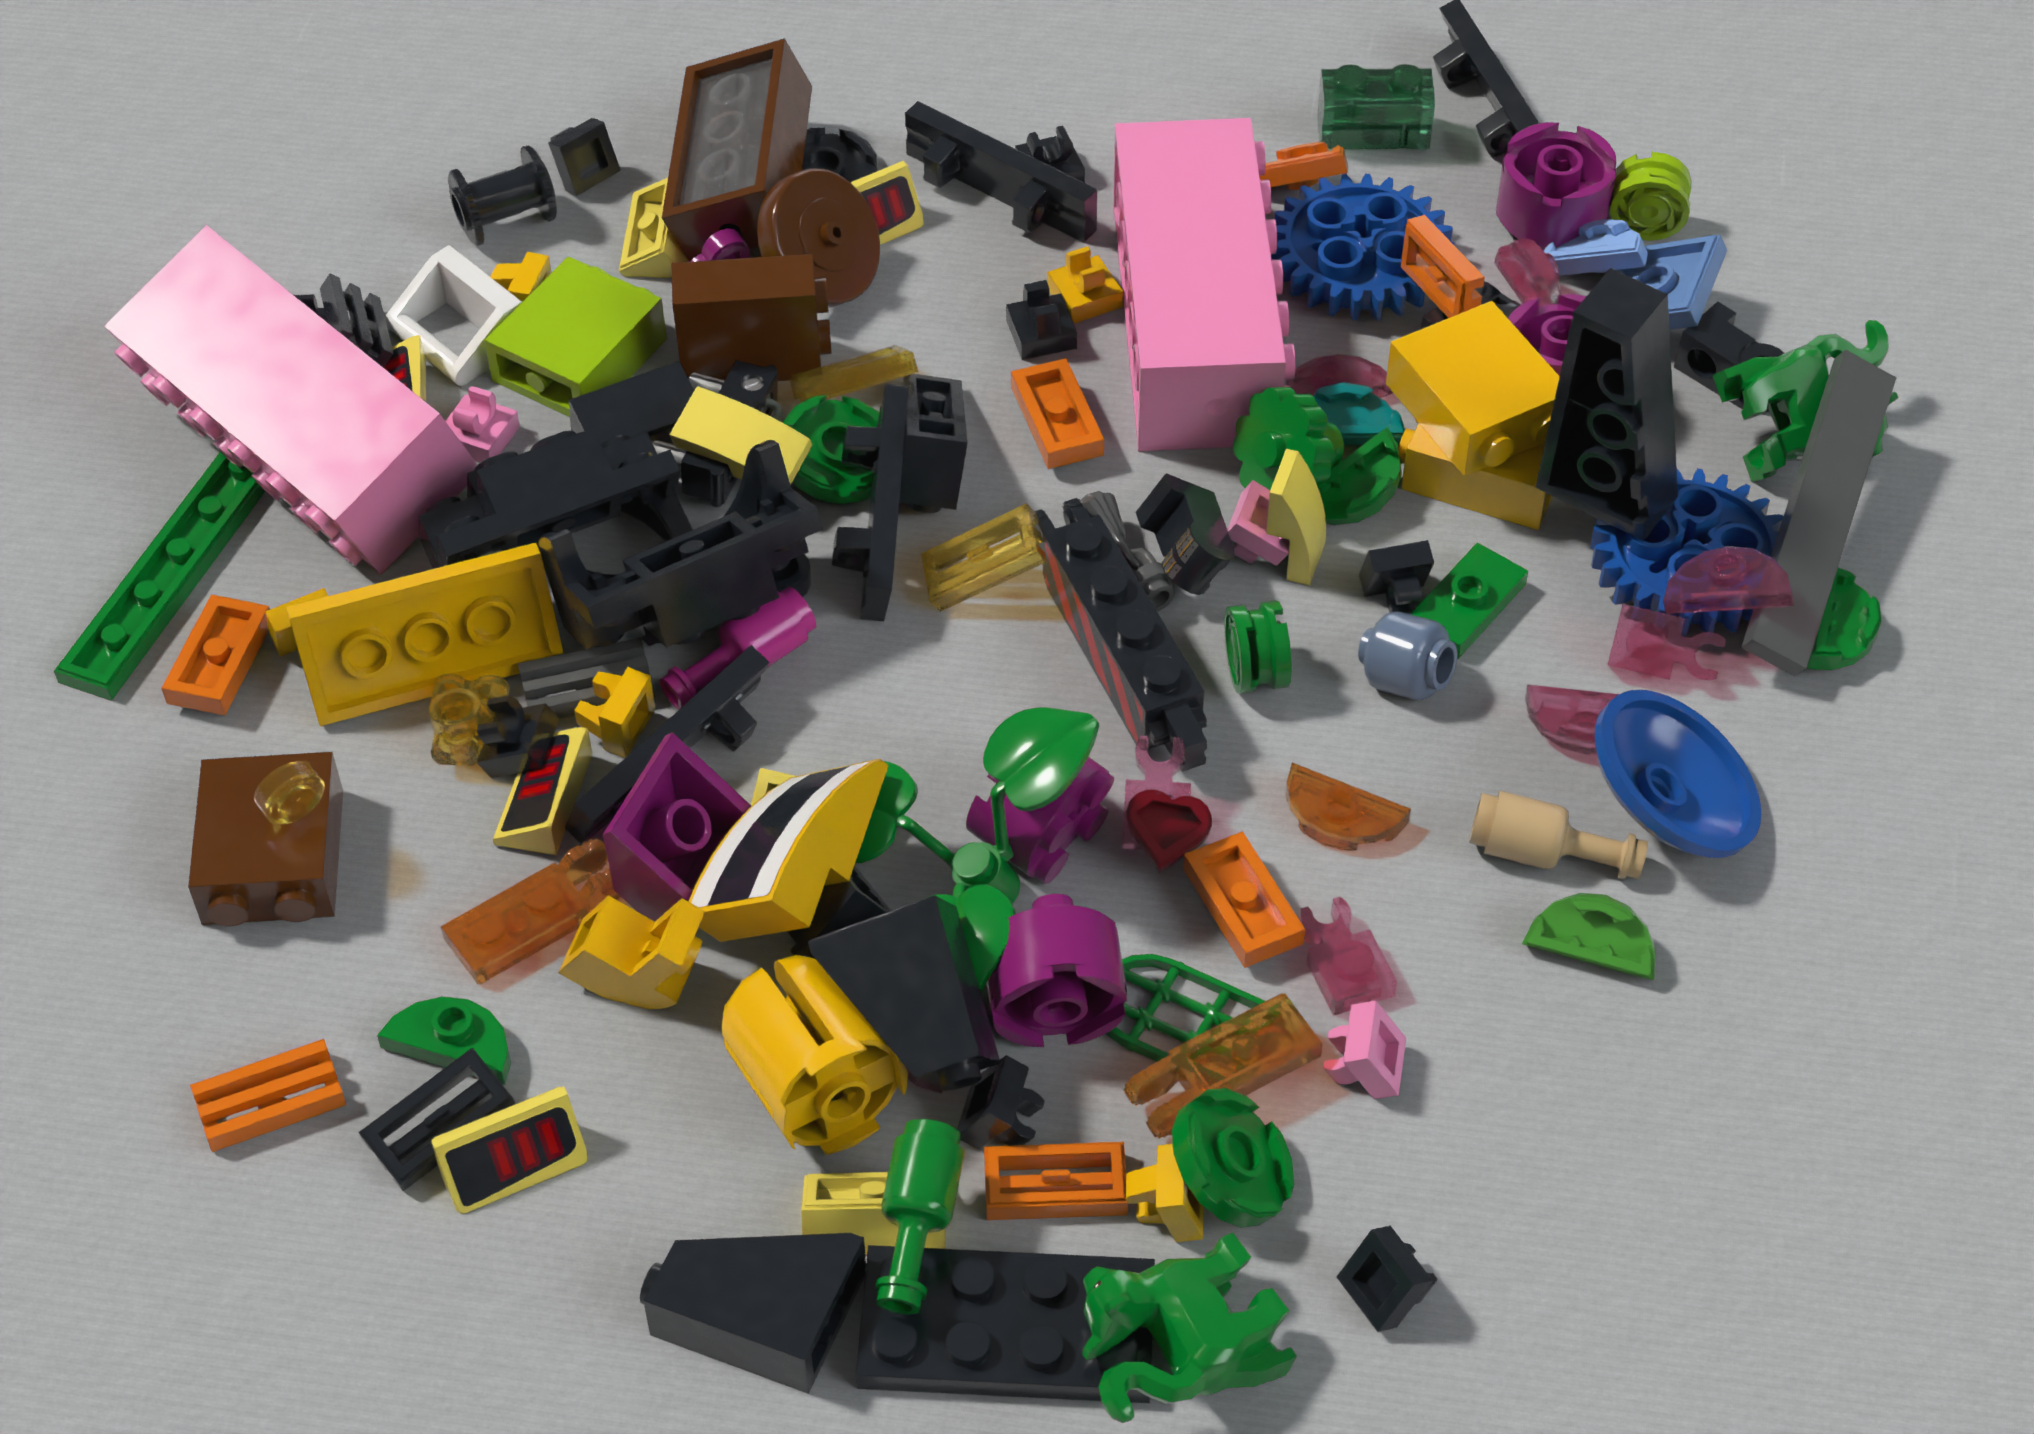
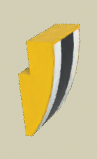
M875 759L791 777L767 792L753 804L725 835L695 884L688 902L705 911L699 928L719 942L809 928L824 885L850 880L889 765L881 759Z

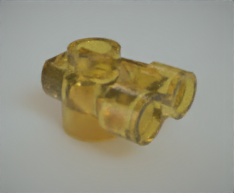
M443 674L436 679L429 705V715L434 731L431 756L439 765L474 766L477 763L484 745L477 733V728L481 724L491 723L494 719L495 714L487 706L488 700L509 695L510 686L505 679L496 675H483L476 680L470 681L456 674Z

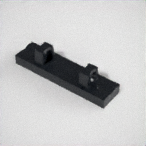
M1453 0L1439 8L1443 20L1448 26V33L1452 44L1435 54L1433 60L1441 79L1448 89L1475 79L1496 111L1476 124L1480 140L1490 157L1493 158L1506 153L1508 143L1516 133L1526 127L1539 124V122L1460 0Z
M917 101L905 112V127L907 129L906 153L924 163V181L941 188L955 178L1013 207L1012 225L1028 233H1031L1042 223H1045L1085 243L1097 231L1098 189L922 102Z
M885 384L877 427L847 426L844 435L842 465L872 471L873 473L868 528L838 527L834 537L832 566L863 572L860 619L884 622L892 592L909 387Z
M752 645L748 647L574 804L565 829L578 842L584 845L614 818L665 735L674 733L691 748L710 732L730 750L735 752L751 737L757 726V721L740 703L758 687L761 681V674L766 671L770 662Z

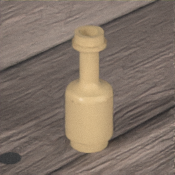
M1499 790L1498 796L1481 793L1469 840L1470 844L1484 847L1483 854L1548 870L1553 869L1558 860L1565 855L1583 858L1617 867L1619 869L1618 878L1625 879L1626 876L1639 879L1648 848V841L1637 839L1635 834L1629 833L1626 841L1623 842L1576 830L1569 823V811L1565 807Z

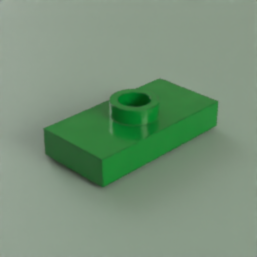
M1477 542L1410 615L1435 620L1445 626L1450 641L1455 643L1457 659H1459L1525 587L1529 571Z

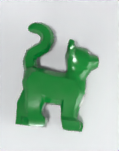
M1868 320L1865 323L1867 345L1862 349L1855 347L1848 340L1837 334L1819 335L1806 345L1778 357H1754L1713 375L1722 403L1739 399L1741 390H1743L1744 407L1741 411L1743 420L1762 414L1767 410L1768 405L1769 412L1776 426L1777 432L1742 456L1751 482L1775 475L1778 469L1786 465V461L1802 460L1829 377L1826 362L1828 358H1836L1846 349L1877 367L1882 364L1889 348L1888 335L1882 324L1877 320ZM1892 392L1889 404L1898 399L1896 392ZM1886 413L1872 458L1883 452L1882 437L1888 428Z
M1234 1233L1220 1238L1213 1250L1206 1253L1204 1258L1166 1259L1140 1273L1097 1266L1084 1277L1083 1285L1087 1296L1083 1313L1092 1332L1091 1338L1083 1347L1082 1355L1086 1360L1094 1359L1124 1340L1139 1327L1148 1328L1160 1346L1173 1373L1171 1375L1146 1362H1122L1105 1371L1098 1387L1103 1408L1112 1419L1125 1423L1134 1418V1410L1127 1395L1128 1390H1137L1152 1399L1167 1404L1190 1400L1197 1394L1212 1395L1227 1388L1256 1387L1286 1376L1297 1358L1295 1352L1291 1347L1280 1350L1271 1342L1276 1329L1289 1313V1309L1274 1289L1269 1288L1259 1291L1245 1311L1233 1312L1224 1299L1232 1287L1230 1280L1236 1278L1237 1272L1247 1265L1251 1259L1250 1254Z

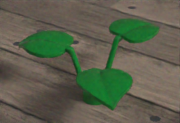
M1048 707L1025 709L1005 719L990 736L984 750L983 764L988 774L996 781H999L990 792L996 839L995 846L984 842H971L962 846L956 853L949 850L916 821L904 815L917 798V784L908 772L899 765L884 761L889 766L855 863H863L883 854L894 842L898 827L908 831L946 862L952 870V877L956 883L953 889V896L947 894H936L935 896L957 907L981 993L987 980L997 968L1007 945L1009 917L1016 914L1013 903L1019 895L1021 886L1018 875L1007 862L1014 855L1008 842L1004 798L1007 795L1013 806L1021 811H1032L1050 804L1062 795L1082 769L1097 737L1099 722L1089 713Z

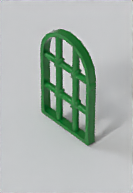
M1156 954L1131 955L1122 959L1125 980L1154 993L1145 1009L1141 1006L1136 1009L1124 1003L1125 1016L1136 1020L1129 1034L1115 1027L1106 1035L1128 1050L1141 1054L1214 1089L1227 1088L1235 1091L1254 1058L1258 1057L1261 1046L1280 1016L1281 1008L1171 958ZM1140 967H1155L1168 972L1162 982L1159 979H1156L1154 982L1129 970ZM1181 976L1219 995L1213 1005L1209 1002L1204 1005L1170 988L1176 978ZM1229 999L1267 1015L1268 1017L1261 1029L1259 1030L1222 1013L1221 1011ZM1162 1000L1165 1003H1168L1170 1000L1205 1016L1196 1033L1193 1030H1189L1188 1033L1153 1017ZM1213 1024L1217 1027L1222 1024L1254 1039L1244 1057H1240L1204 1040ZM1145 1028L1148 1031L1154 1028L1188 1044L1181 1057L1177 1058L1139 1040V1037ZM1204 1051L1236 1066L1237 1069L1231 1079L1227 1081L1190 1064L1195 1053L1203 1054Z

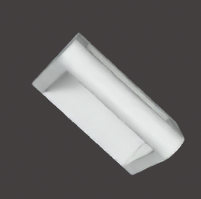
M448 245L429 258L388 311L385 321L387 328L403 341L412 336L420 335L425 359L454 383L463 386L490 369L484 340L522 302ZM447 303L480 330L460 356H458L417 322Z

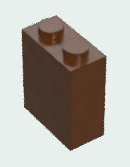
M813 254L671 263L672 305L679 361L688 379L692 373H698L725 381L736 360L762 367L774 365L778 371V381L822 379L820 355L832 354L829 319L818 320L817 313H829L826 277H814Z
M333 752L201 760L188 888L202 925L237 926L244 922L275 920L303 922L311 918L335 917L343 787Z

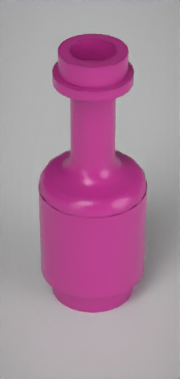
M787 587L778 592V599L760 606V609L755 614L747 618L730 619L723 622L718 630L721 646L685 671H682L677 666H673L668 670V674L660 679V686L671 704L678 710L682 708L697 692L702 690L751 645L770 662L768 665L770 667L807 642L808 633L816 628V620L804 598L792 587Z

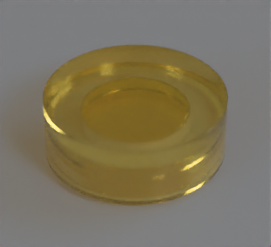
M293 761L280 766L263 779L256 789L254 801L270 823L288 824L304 817L317 806L323 796L325 784L310 763L306 761Z

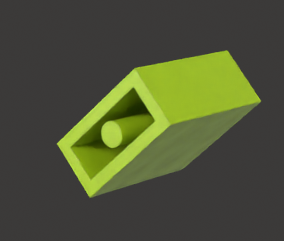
M568 256L484 341L493 382L570 417V399L631 378L667 340L661 297L654 295L646 288L634 286L614 277L599 267L590 266Z

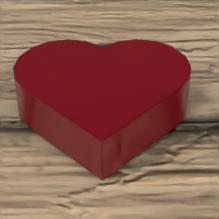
M1146 789L1137 793L1130 800L1126 809V824L1130 833L1158 873H1161L1183 858L1184 854L1195 850L1206 841L1212 827V815L1208 806L1196 797L1180 796L1172 800L1164 792L1156 789Z

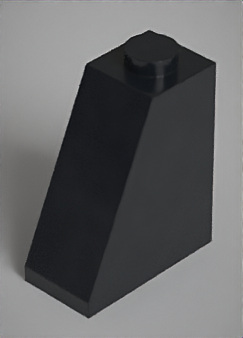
M934 895L808 940L813 957L915 1078L935 1085L940 1084L943 1091L955 1090L979 1082L982 1079L980 1070L1001 1063L955 905Z
M853 1233L675 1240L663 1264L654 1263L647 1272L642 1284L640 1303L645 1307L650 1335L809 1394L865 1278L866 1254L864 1237Z

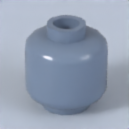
M1392 612L1384 615L1375 624L1374 628H1369L1365 631L1360 640L1358 657L1359 661L1364 664L1366 678L1372 687L1389 694L1413 700H1424L1431 697L1437 690L1444 689L1449 684L1456 668L1457 648L1455 643L1450 641L1445 626L1437 621L1402 612Z

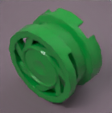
M1277 600L1261 602L1259 608L1254 610H1247L1244 605L1226 607L1224 615L1226 655L1235 691L1239 694L1255 692L1257 685L1268 684L1272 689L1289 687L1291 683L1292 657L1287 623L1276 621L1275 615L1283 614V608Z

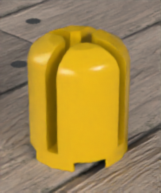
M794 955L776 960L774 963L776 979L786 992L787 997L785 998L771 977L762 967L743 979L724 1006L722 1036L724 1037L725 1048L793 1149H795L794 1143L801 1146L819 1145L825 1155H831L854 1147L881 1128L875 1117L890 1102L896 1088L898 1087L901 1093L905 1095L908 1071L901 1060L816 959Z

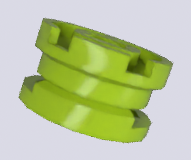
M1652 152L1649 158L1638 159L1637 154L1623 160L1616 168V178L1610 204L1612 220L1627 222L1629 228L1639 233L1641 239L1646 241L1666 239L1678 233L1686 225L1690 213L1691 202H1689L1692 180L1689 169L1679 159L1659 152Z

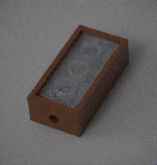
M785 38L686 67L662 220L689 262L694 257L702 254V247L710 236L724 229H735L738 231L749 249L759 247L757 234L758 215L766 194L781 179L802 171L812 85Z

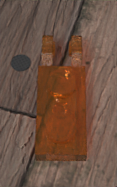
M597 838L595 840L590 839L588 842L584 841L581 846L577 845L568 850L558 865L556 862L550 864L440 926L445 942L477 984H483L577 930L582 919L608 895L619 901L621 897L613 889L610 869L606 868L603 873H597L608 864L605 844ZM587 880L579 892L575 886Z
M1281 993L1169 1050L1167 1057L1128 1079L1129 1081L1125 1084L1123 1090L1132 1105L1135 1104L1137 1106L1141 1104L1142 1106L1144 1103H1149L1152 1099H1157L1167 1094L1178 1081L1180 1082L1185 1092L1170 1099L1167 1103L1164 1102L1163 1105L1157 1107L1147 1117V1127L1154 1137H1158V1139L1161 1137L1165 1138L1172 1135V1127L1178 1110L1206 1090L1227 1088L1246 1096L1321 1057L1323 1044L1285 993Z

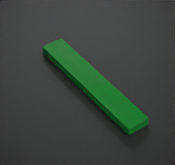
M219 452L56 667L54 673L58 683L110 701L114 699L266 492L251 477L253 474L245 466L239 469Z

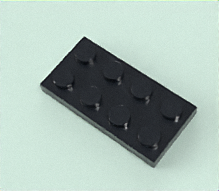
M868 1245L856 1366L857 1389L1101 1401L1098 1386L1105 1371L1122 1362H1146L1151 1365L1152 1334L1148 1328L1139 1327L1124 1340L1094 1359L1086 1360L1082 1355L1083 1347L1091 1338L1092 1332L1083 1313L1087 1296L1083 1279L1097 1266L1140 1273L1154 1266L1155 1259L924 1248L918 1282L927 1288L926 1298L921 1301L918 1313L903 1315L886 1311L876 1304L878 1292L875 1289L876 1282L880 1277L889 1276L895 1246ZM1128 1390L1127 1395L1131 1403L1150 1404V1397L1137 1390Z

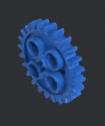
M1345 173L1341 175L1340 185L1334 186L1323 177L1319 180V190L1317 192L1303 185L1300 187L1299 199L1288 196L1285 198L1284 211H1276L1274 215L1277 229L1276 254H1271V260H1281L1283 282L1290 281L1289 294L1292 297L1308 293L1307 307L1313 308L1321 302H1326L1329 304L1328 315L1332 317L1341 308H1348L1351 319L1356 321L1362 310H1370L1372 316L1377 321L1382 318L1383 308L1389 307L1395 314L1402 316L1404 315L1405 301L1419 308L1424 305L1425 293L1401 268L1407 219L1425 215L1450 242L1453 228L1452 226L1444 225L1445 212L1443 210L1430 211L1432 202L1430 196L1417 200L1413 199L1414 186L1409 185L1400 191L1393 190V178L1390 177L1380 186L1373 185L1372 177L1367 173L1363 176L1361 183H1353L1351 178Z
M1697 468L1692 480H1684L1681 472L1677 469L1678 497L1644 541L1597 518L1590 544V549L1594 550L1591 567L1601 570L1598 583L1600 587H1615L1612 602L1618 605L1633 601L1632 618L1635 620L1648 612L1656 615L1655 629H1662L1669 620L1677 621L1680 635L1686 636L1691 624H1700L1706 636L1711 637L1717 622H1721L1732 633L1737 632L1741 617L1750 622L1783 515H1767L1770 503L1768 498L1752 502L1748 500L1750 485H1742L1733 491L1727 488L1728 475L1722 474L1713 484L1706 482L1703 469Z

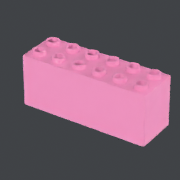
M1251 118L1115 123L1113 211L1121 289L1123 290V308L1138 451L1233 447L1237 419L1243 415H1250L1249 401L1251 396L1256 393H1262L1265 389L1271 387H1290V385H1284L1285 380L1295 378L1293 343H1283V337H1288L1289 334L1287 301H1277L1276 296L1282 295L1283 292L1281 260H1271V254H1276L1277 251L1275 219H1265V214H1270L1271 212L1269 179L1260 180L1259 175L1265 174L1264 141H1254Z
M207 225L105 325L108 331L121 344L114 352L116 356L140 378L147 373L140 382L154 397L165 406L171 403L175 408L179 409L177 414L201 437L207 434L216 441L214 443L215 447L239 469L245 466L253 473L251 477L275 500L278 501L282 498L290 504L291 507L289 509L314 533L320 530L330 538L328 541L330 545L353 566H356L363 559L379 574H382L419 536V515L426 513V510L432 504L442 499L457 497L467 487V473L474 471L477 463L439 412Z

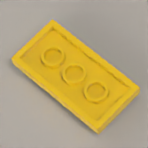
M537 543L286 607L319 726L519 674L518 663L564 654L544 565Z

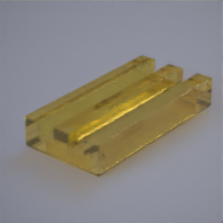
M892 345L792 375L789 381L794 399H799L803 402L814 396L827 395V400L916 373L918 369L913 352L903 347Z
M1026 503L921 553L930 603L941 612L1047 562L1045 552L1039 546L1043 541L1040 531L1035 527L1038 524L1035 511ZM1020 532L1019 535L1014 536V537H1012V538H1010V539H1008V540H1006V541H1004V542H1002V543H1000V544H998V545H995V546L989 548V546L994 545V544H996V543H998V542H1000V541H1002V540H1004V539H1006V538H1008V537H1010V536H1013V535H1015V534H1017V533ZM966 557L968 558V559H966V560H964V561H962V562H960V563H957V564H955V565H953V566H951V567H949V568H947V569H945V570L939 572V570H941V569H943V568H945V567H947V566H949V565H951V564H953V563H956V562H958V561H960V560H962V559H964V558H966Z

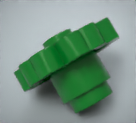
M1271 387L1265 389L1262 393L1253 394L1249 401L1250 415H1243L1237 419L1236 436L1233 443L1235 456L1243 462L1239 473L1241 485L1246 488L1254 480L1271 490L1286 449L1300 453L1308 465L1316 484L1328 481L1331 475V468L1342 459L1344 443L1341 432L1334 424L1327 422V415L1318 406L1315 398L1311 394H1296L1291 387Z

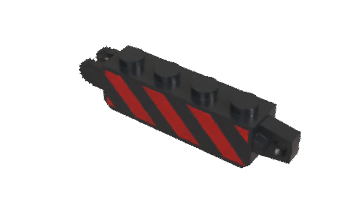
M1078 498L1063 503V517L1066 525L1059 528L1054 527L1045 510L1040 509L1029 513L1027 518L1029 530L1043 556V576L1047 590L1138 750L1146 751L1164 744L1182 772L1206 764L1204 752L1207 749V740L1202 732V728L1207 727V718L1203 712L1204 690L1101 516L1098 514L1090 517L1086 508L1083 507V503Z

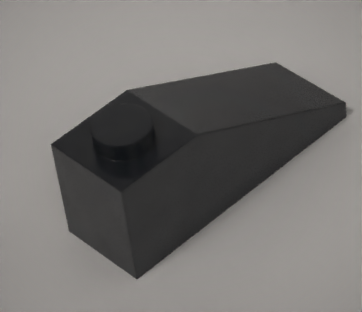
M904 372L902 386L909 387L900 502L906 503L913 510L924 513L939 512L942 508L956 510L968 444L962 380Z

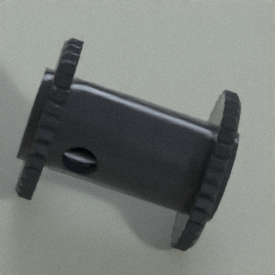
M526 145L521 148V166L469 183L466 182L458 169H453L449 172L448 184L451 203L461 228L473 244L479 246L484 243V230L482 226L520 214L532 208H538L542 217L547 222L553 221L556 218L557 205L552 180L545 164L533 147Z

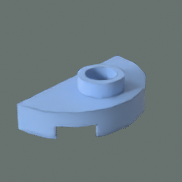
M1601 219L1579 227L1580 236L1560 245L1557 249L1553 242L1550 243L1535 262L1542 277L1590 272L1605 273L1610 268L1619 270L1645 267L1648 252L1639 233L1631 230L1627 222L1623 220Z

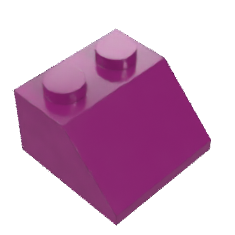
M674 733L665 735L603 833L614 891L637 912L653 921L660 918L680 899L683 898L689 901L695 884L711 855L732 826L751 807L740 794Z

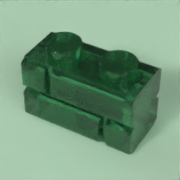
M1349 64L1343 65L1338 69H1321L1317 111L1319 142H1325L1328 150H1332L1337 145L1344 149H1430L1435 110V94L1431 68H1418L1410 64H1401L1393 69H1364L1358 65Z

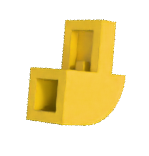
M608 895L582 919L558 973L606 999L645 1009H663L673 1006L679 1000L700 951L702 939L696 937L695 934L705 911L682 898L660 918L653 921Z

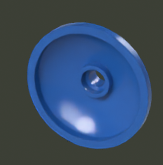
M1649 690L1623 692L1614 697L1602 709L1595 725L1596 754L1601 772L1617 801L1643 829L1672 848L1708 858H1724L1735 855L1755 838L1761 824V803L1755 782L1735 748L1707 719L1684 703L1670 696Z

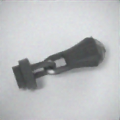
M1096 491L1085 495L1080 500L1083 503V507L1086 508L1090 517L1098 514L1101 516L1128 564L1135 570L1134 574L1156 611L1164 609L1173 600L1175 590L1173 589L1174 582L1166 575L1162 563L1157 562L1151 552L1143 548L1128 549L1125 544L1126 529L1123 526L1113 494ZM1137 560L1141 561L1143 564V566H1141L1140 568Z

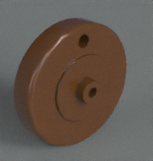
M814 168L787 176L778 181L768 191L760 207L757 223L758 243L762 257L813 254L814 277H826L828 308L850 302L862 295L871 285L878 269L880 237L872 210L858 189L837 173Z

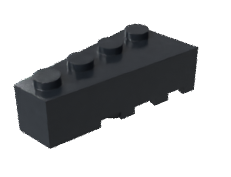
M1610 268L1573 312L1535 488L1642 541L1647 538L1678 497L1668 294Z

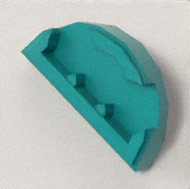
M1344 382L1321 387L1313 395L1318 406L1326 413L1327 422L1334 424L1341 432L1344 445H1363L1386 427L1390 430L1397 444H1400L1405 431L1400 413L1397 410H1392L1385 400L1374 395V390L1368 386Z

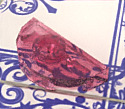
M1526 238L1515 240L1509 245L1498 249L1494 264L1522 304L1536 298H1540L1539 306L1558 303V295L1561 294L1559 270L1551 254L1545 253L1535 241Z
M1341 354L1316 357L1297 367L1295 378L1286 381V385H1290L1296 394H1311L1312 396L1321 387L1344 382L1368 386L1374 390L1373 394L1380 398L1393 394L1386 385L1387 372L1381 366L1361 357Z
M1730 546L1702 552L1682 564L1668 581L1663 600L1666 614L1794 606L1788 575L1774 558L1752 548Z
M1527 684L1525 701L1528 717L1542 736L1563 749L1590 755L1596 754L1595 725L1599 713L1619 694Z

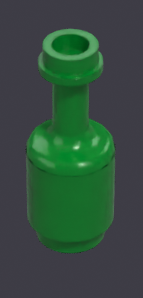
M930 1119L910 1120L905 1124L903 1134L897 1136L894 1140L881 1210L889 1222L898 1226V1234L889 1276L878 1278L875 1287L878 1292L876 1304L880 1308L892 1313L912 1315L919 1312L921 1301L925 1300L927 1288L918 1282L928 1232H938L947 1228L953 1217L965 1151L959 1145L961 1133L953 1126L944 1122Z

